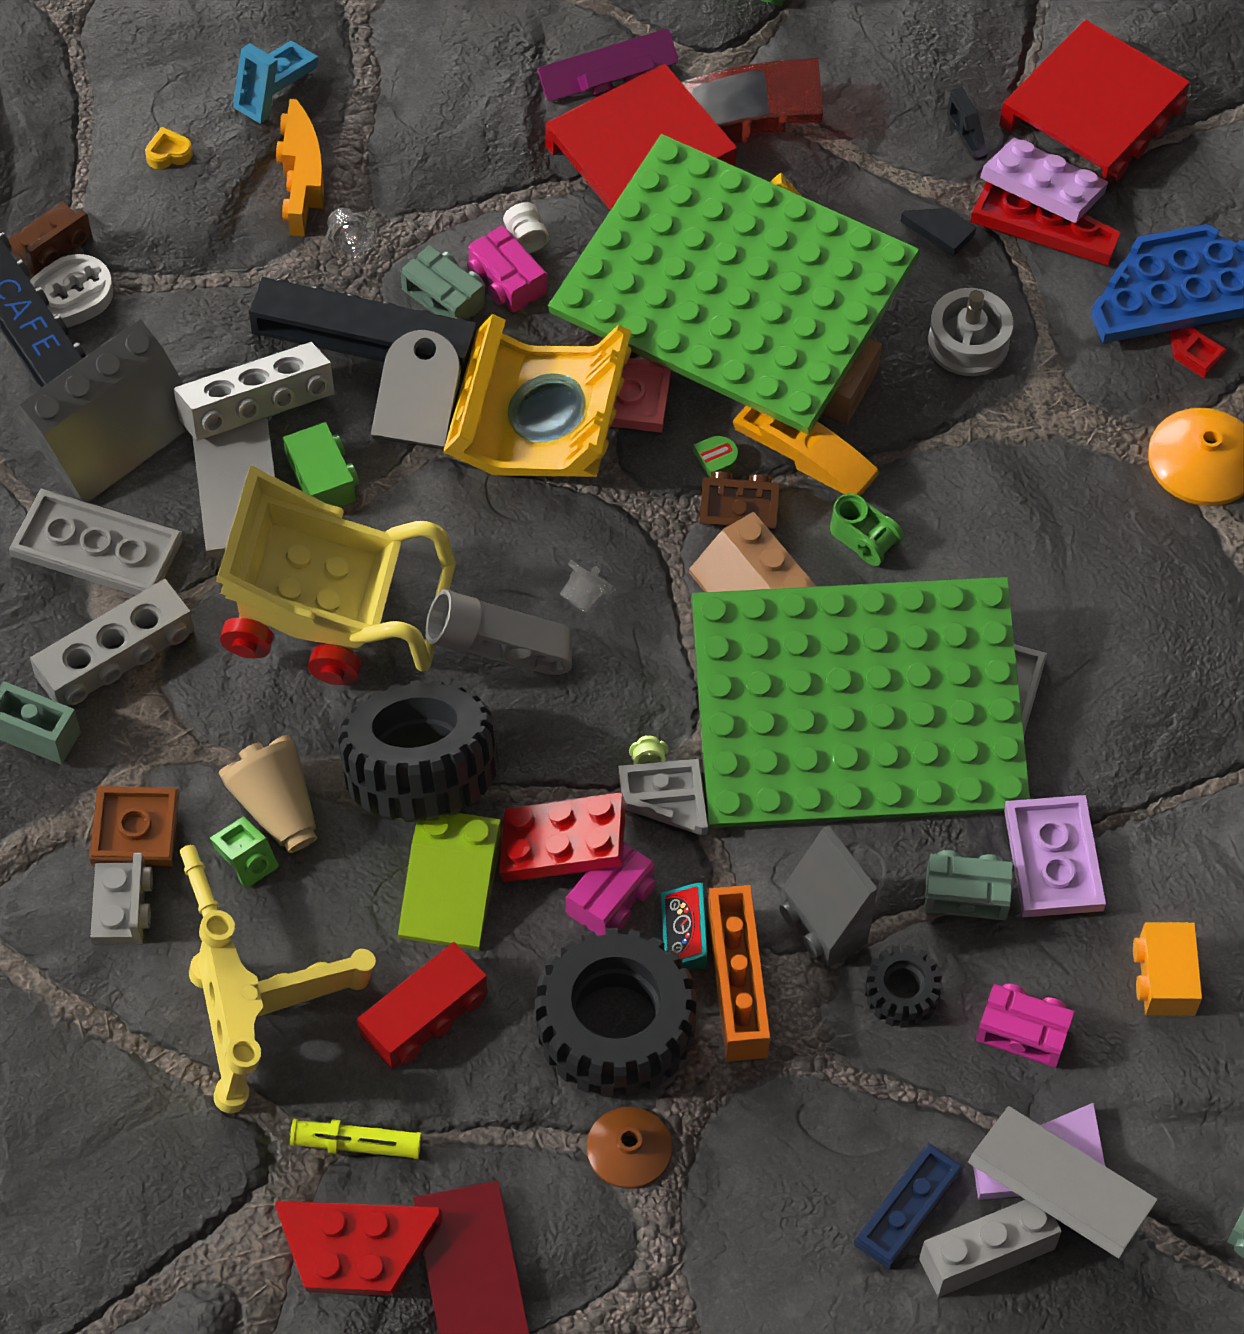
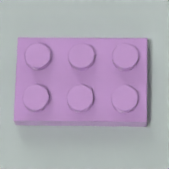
M1017 138L1011 139L983 166L980 176L981 179L1074 223L1105 194L1108 181L1098 177L1094 172L1078 168L1066 162L1064 158L1058 155L1046 153L1034 147L1029 141Z
M1086 795L1006 801L1004 812L1022 917L1104 911L1106 902Z

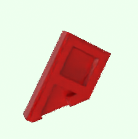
M1193 327L1168 331L1174 359L1202 378H1205L1226 356L1227 349Z

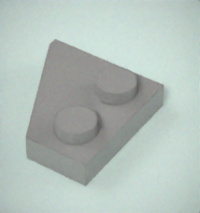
M699 759L618 766L620 792H622L626 801L627 811L699 835H707L708 824Z

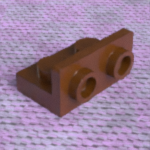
M62 201L8 238L12 247L11 253L17 259H21L26 267L36 275L73 248L81 246L92 236L88 214L83 210L75 213Z
M711 472V478L703 477L699 525L728 527L748 514L755 512L769 530H776L780 483L772 482V477L767 475H749L748 481L735 480L733 473Z

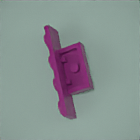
M663 29L539 67L537 71L546 100L550 102L592 89L594 95L614 89L613 82L622 79L628 82L664 63L667 66L678 62V56L670 30Z

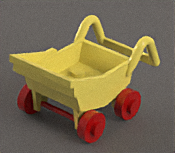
M250 465L216 582L223 584L220 594L226 595V599L236 601L240 614L239 618H231L225 621L220 635V643L226 650L239 657L251 659L266 657L270 653L274 639L273 632L267 626L291 637L326 643L312 649L308 662L309 672L314 677L328 684L349 685L357 681L362 663L359 656L353 650L355 648L358 649L365 643L396 637L408 642L416 668L422 672L427 671L431 666L436 645L429 643L426 635L424 639L422 633L410 624L399 621L381 623L401 542L404 540L426 537L434 542L442 568L436 595L444 589L450 591L456 561L447 532L439 525L428 521H414L392 527L384 532L342 519L344 513L342 508L324 503Z

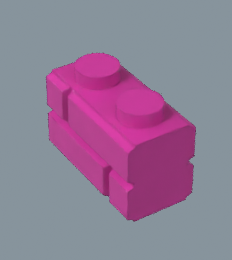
M501 225L489 232L486 237L482 236L470 243L468 247L469 272L477 273L488 285L492 299L498 305L504 303L511 312L515 313L526 307L530 301L534 302L546 294L547 273L504 226Z
M624 843L622 867L587 871L566 896V912L568 916L580 924L586 925L589 930L594 931L598 936L605 935V928H618V931H620L631 916L632 911L630 908L637 899L642 902L645 901L655 887L653 862Z
M994 984L978 1029L976 1041L1056 1068L1074 1011L1067 1009L1066 1004L1056 998L1046 997L1041 1000L1026 995V991L1017 985L1004 984L999 986Z

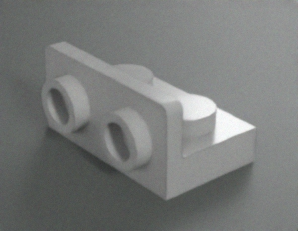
M142 853L133 854V863H95L90 935L92 944H142L143 929L150 928L151 909L150 904H145V891H152L153 870L152 867H146Z

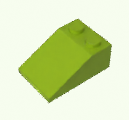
M448 813L439 816V819L427 821V818L417 819L411 845L398 938L446 946L455 942L460 948L480 950L501 846L500 819L456 813L451 816Z

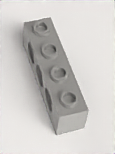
M312 342L175 387L174 394L179 421L194 439L199 441L333 395L334 385L331 362Z
M163 579L31 656L30 661L35 678L53 701L66 706L76 705L99 687L117 681L123 673L131 668L149 662L163 649L183 642L190 633L194 632L191 611L168 581ZM154 625L153 628L142 629L145 626ZM113 645H121L116 649H108ZM79 665H88L82 669H74Z

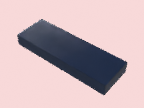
M928 1142L855 1238L854 1245L890 1270L960 1176L964 1166Z

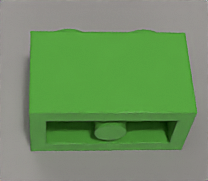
M326 422L283 437L287 462L302 492L337 507L356 502L354 486L359 485L357 472L352 463L346 465L342 457L345 456V449L338 434L332 436Z

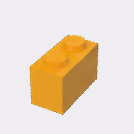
M1145 922L1140 937L1134 938L1133 941L1134 962L1141 963L1142 974L1137 976L1136 993L1137 999L1144 1001L1145 1016H1195L1202 1000L1195 923Z

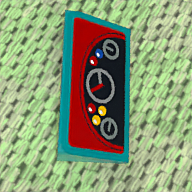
M694 883L661 893L664 952L667 954L670 950L675 951L682 959L681 969H706L707 945L703 883Z

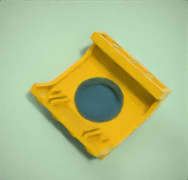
M492 314L476 331L443 452L491 475L597 477L601 459L609 444L608 439H606L608 430L616 415V408H614L616 397L624 383V378L622 377L623 368L631 354V347L628 346L631 330L618 324L599 344L594 346H533L503 334L506 320Z

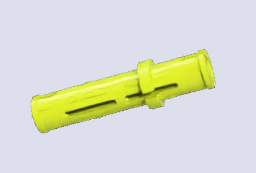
M293 1119L290 1146L297 1145L328 1149V1154H337L338 1150L373 1155L408 1157L418 1160L421 1132L413 1133L342 1125L341 1120L332 1119L331 1123ZM316 1133L351 1137V1140L316 1136ZM360 1138L396 1142V1145L361 1141Z

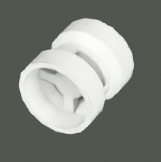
M523 202L514 205L506 211L503 217L506 229L529 254L542 249L547 244L549 234L544 224L540 222L541 216L535 204Z

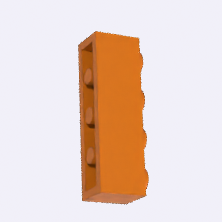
M751 886L709 888L707 912L725 1060L729 1062L768 1058L770 1032Z

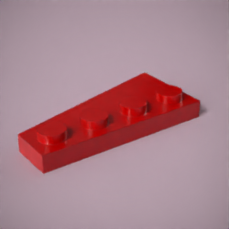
M987 181L973 208L970 219L971 223L1107 266L1111 261L1121 232L1086 214L1074 223Z

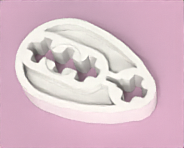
M74 254L62 257L42 269L30 280L34 288L41 287L50 304L48 309L53 316L59 314L67 328L83 323L102 313L108 307L113 297V284L108 268L99 259L89 255ZM92 276L94 279L99 278V280L94 282L92 279H89L87 281V278ZM77 285L79 288L83 287L84 289L78 292L76 289H71V287ZM60 293H61V295H63V296H68V297L62 300L61 297H59V296H58V297H55V296H56L57 294H60Z

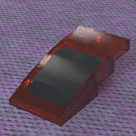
M818 58L779 60L744 65L681 82L733 143L749 142L750 133L786 132V123H819L823 119Z

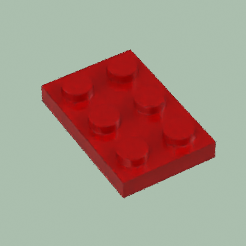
M622 792L505 809L499 868L503 882L622 867L626 801Z

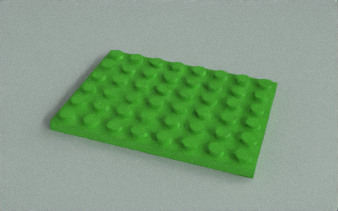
M661 134L548 304V308L551 314L602 338H605L619 324L631 330L628 346L631 347L632 352L809 435L920 257L919 249Z
M1008 577L692 593L708 828L1004 812L1006 801L1030 799Z

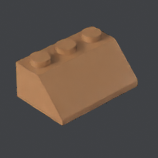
M755 512L748 514L721 530L689 568V574L704 592L817 587Z

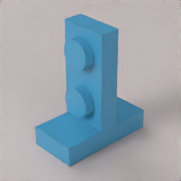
M293 41L287 42L269 54L251 43L244 46L240 52L233 108L261 124L269 119L273 94L316 69L318 56Z

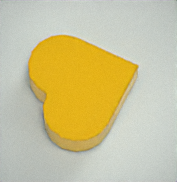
M161 127L145 149L147 163L154 169H165L171 164L183 165L188 163L193 156L192 144L188 138Z

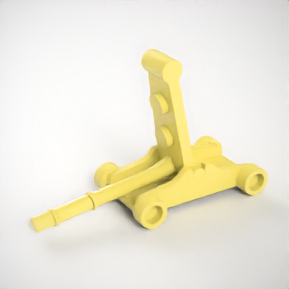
M188 845L180 850V854L185 865V874L189 876L199 904L198 911L203 916L199 928L202 944L200 952L191 961L189 978L195 986L203 988L221 1074V1080L218 1081L214 1092L215 1105L225 1113H236L245 1107L249 1097L246 1074L252 1073L257 1068L261 1058L260 1045L255 1041L254 1023L256 1018L348 987L354 990H362L369 983L376 960L373 953L369 950L358 949L354 951L351 958L331 963L318 962L305 970L289 974L280 973L258 982L257 976L248 971L240 961L232 940L235 930L233 918L228 913L218 910L219 904L213 897L204 872L205 865L201 862L196 847Z

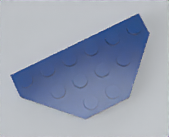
M1207 224L1137 237L1130 253L1124 262L1120 263L1109 280L1107 288L1092 307L1091 318L1102 344L1244 317V241L1239 239L1238 243L1226 239L1218 235L1220 230Z

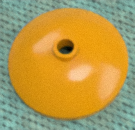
M1190 408L1170 415L1157 426L1150 440L1148 461L1154 477L1165 490L1188 503L1202 506H1218L1240 499L1244 496V423L1228 413L1210 408Z

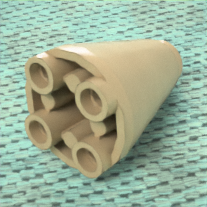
M290 734L275 739L269 746L264 748L261 742L244 748L239 753L242 760L233 762L219 771L225 787L279 846H285L288 853L297 852L309 846L317 839L314 833L316 825L298 748Z

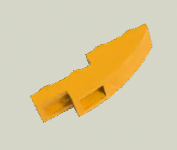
M290 99L288 114L282 113L280 131L281 135H284V141H278L276 148V161L283 164L284 178H287V192H291L290 199L283 200L282 218L283 221H289L290 236L305 237L309 208L323 209V170L319 143L314 127L298 100Z
M745 406L733 420L736 431L794 460L797 470L843 494L850 493L861 496L879 475L878 469L869 460L818 421L808 435L748 406Z

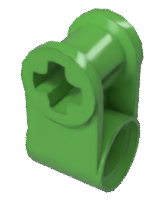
M844 494L837 498L834 503L830 523L831 534L856 552L866 563L872 566H879L884 560V554L893 545H899L904 540V533L901 527L893 519L883 515L867 503L862 497L856 494ZM848 516L854 518L855 520H847L843 517Z

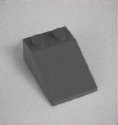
M828 825L820 831L784 884L779 909L787 924L791 927L795 925L804 936V945L811 956L814 958L819 957L828 968L868 944L878 889Z

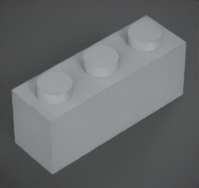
M1023 1200L925 1240L919 1260L937 1297H941L1055 1250L1062 1230L1054 1217L1029 1201Z

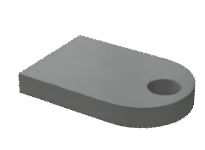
M417 330L404 334L392 344L384 362L371 430L372 437L444 449L452 422L461 374V365L457 352L445 337L433 331ZM424 341H430L436 345L434 356L428 360H422L416 356L417 346Z

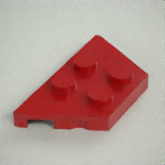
M276 1201L275 1203L278 1217L304 1288L307 1292L394 1296L405 1279L406 1269L415 1263L423 1250L422 1243L434 1224L438 1226L442 1220L440 1207Z

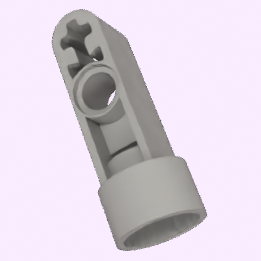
M445 589L436 595L431 604L426 621V638L431 644L460 652L476 654L549 675L564 674L572 668V630L564 624L483 602L477 598Z

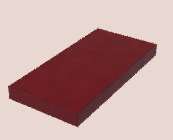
M499 1181L413 1197L414 1206L440 1207L442 1211V1220L438 1226L434 1224L422 1243L438 1334H529Z

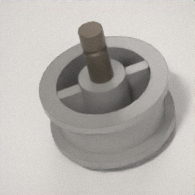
M961 288L947 293L935 304L931 315L928 347L932 357L944 369L958 375L979 376L990 373L998 368L1007 357L1013 330L1012 313L1001 298L983 289Z

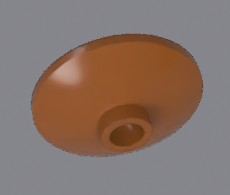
M621 1107L611 1110L594 1123L588 1135L587 1157L592 1169L603 1181L618 1188L635 1189L651 1184L664 1173L671 1159L672 1141L668 1129L656 1115L645 1109ZM625 1137H634L637 1140V1144L627 1147L621 1141Z

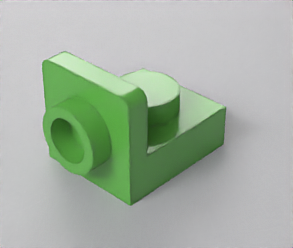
M244 816L210 837L215 850L234 868L240 883L246 888L278 868L277 860L266 837Z

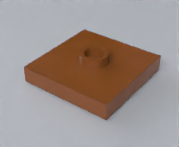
M97 786L89 856L91 865H95V863H133V854L142 853L146 866L173 867L180 797L179 789L170 787Z

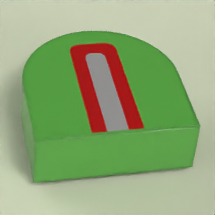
M713 436L693 444V453L709 478H711V472H730L737 464V446L727 437Z

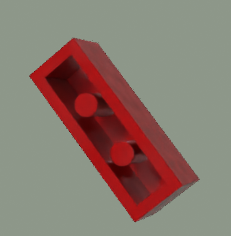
M452 942L357 1018L359 1035L391 1070L402 1062L407 1064L418 1056L422 1046L434 1036L439 1038L446 1034L453 1026L454 1020L466 1010L468 1012L474 1011L483 1003L488 993L487 975L455 942Z

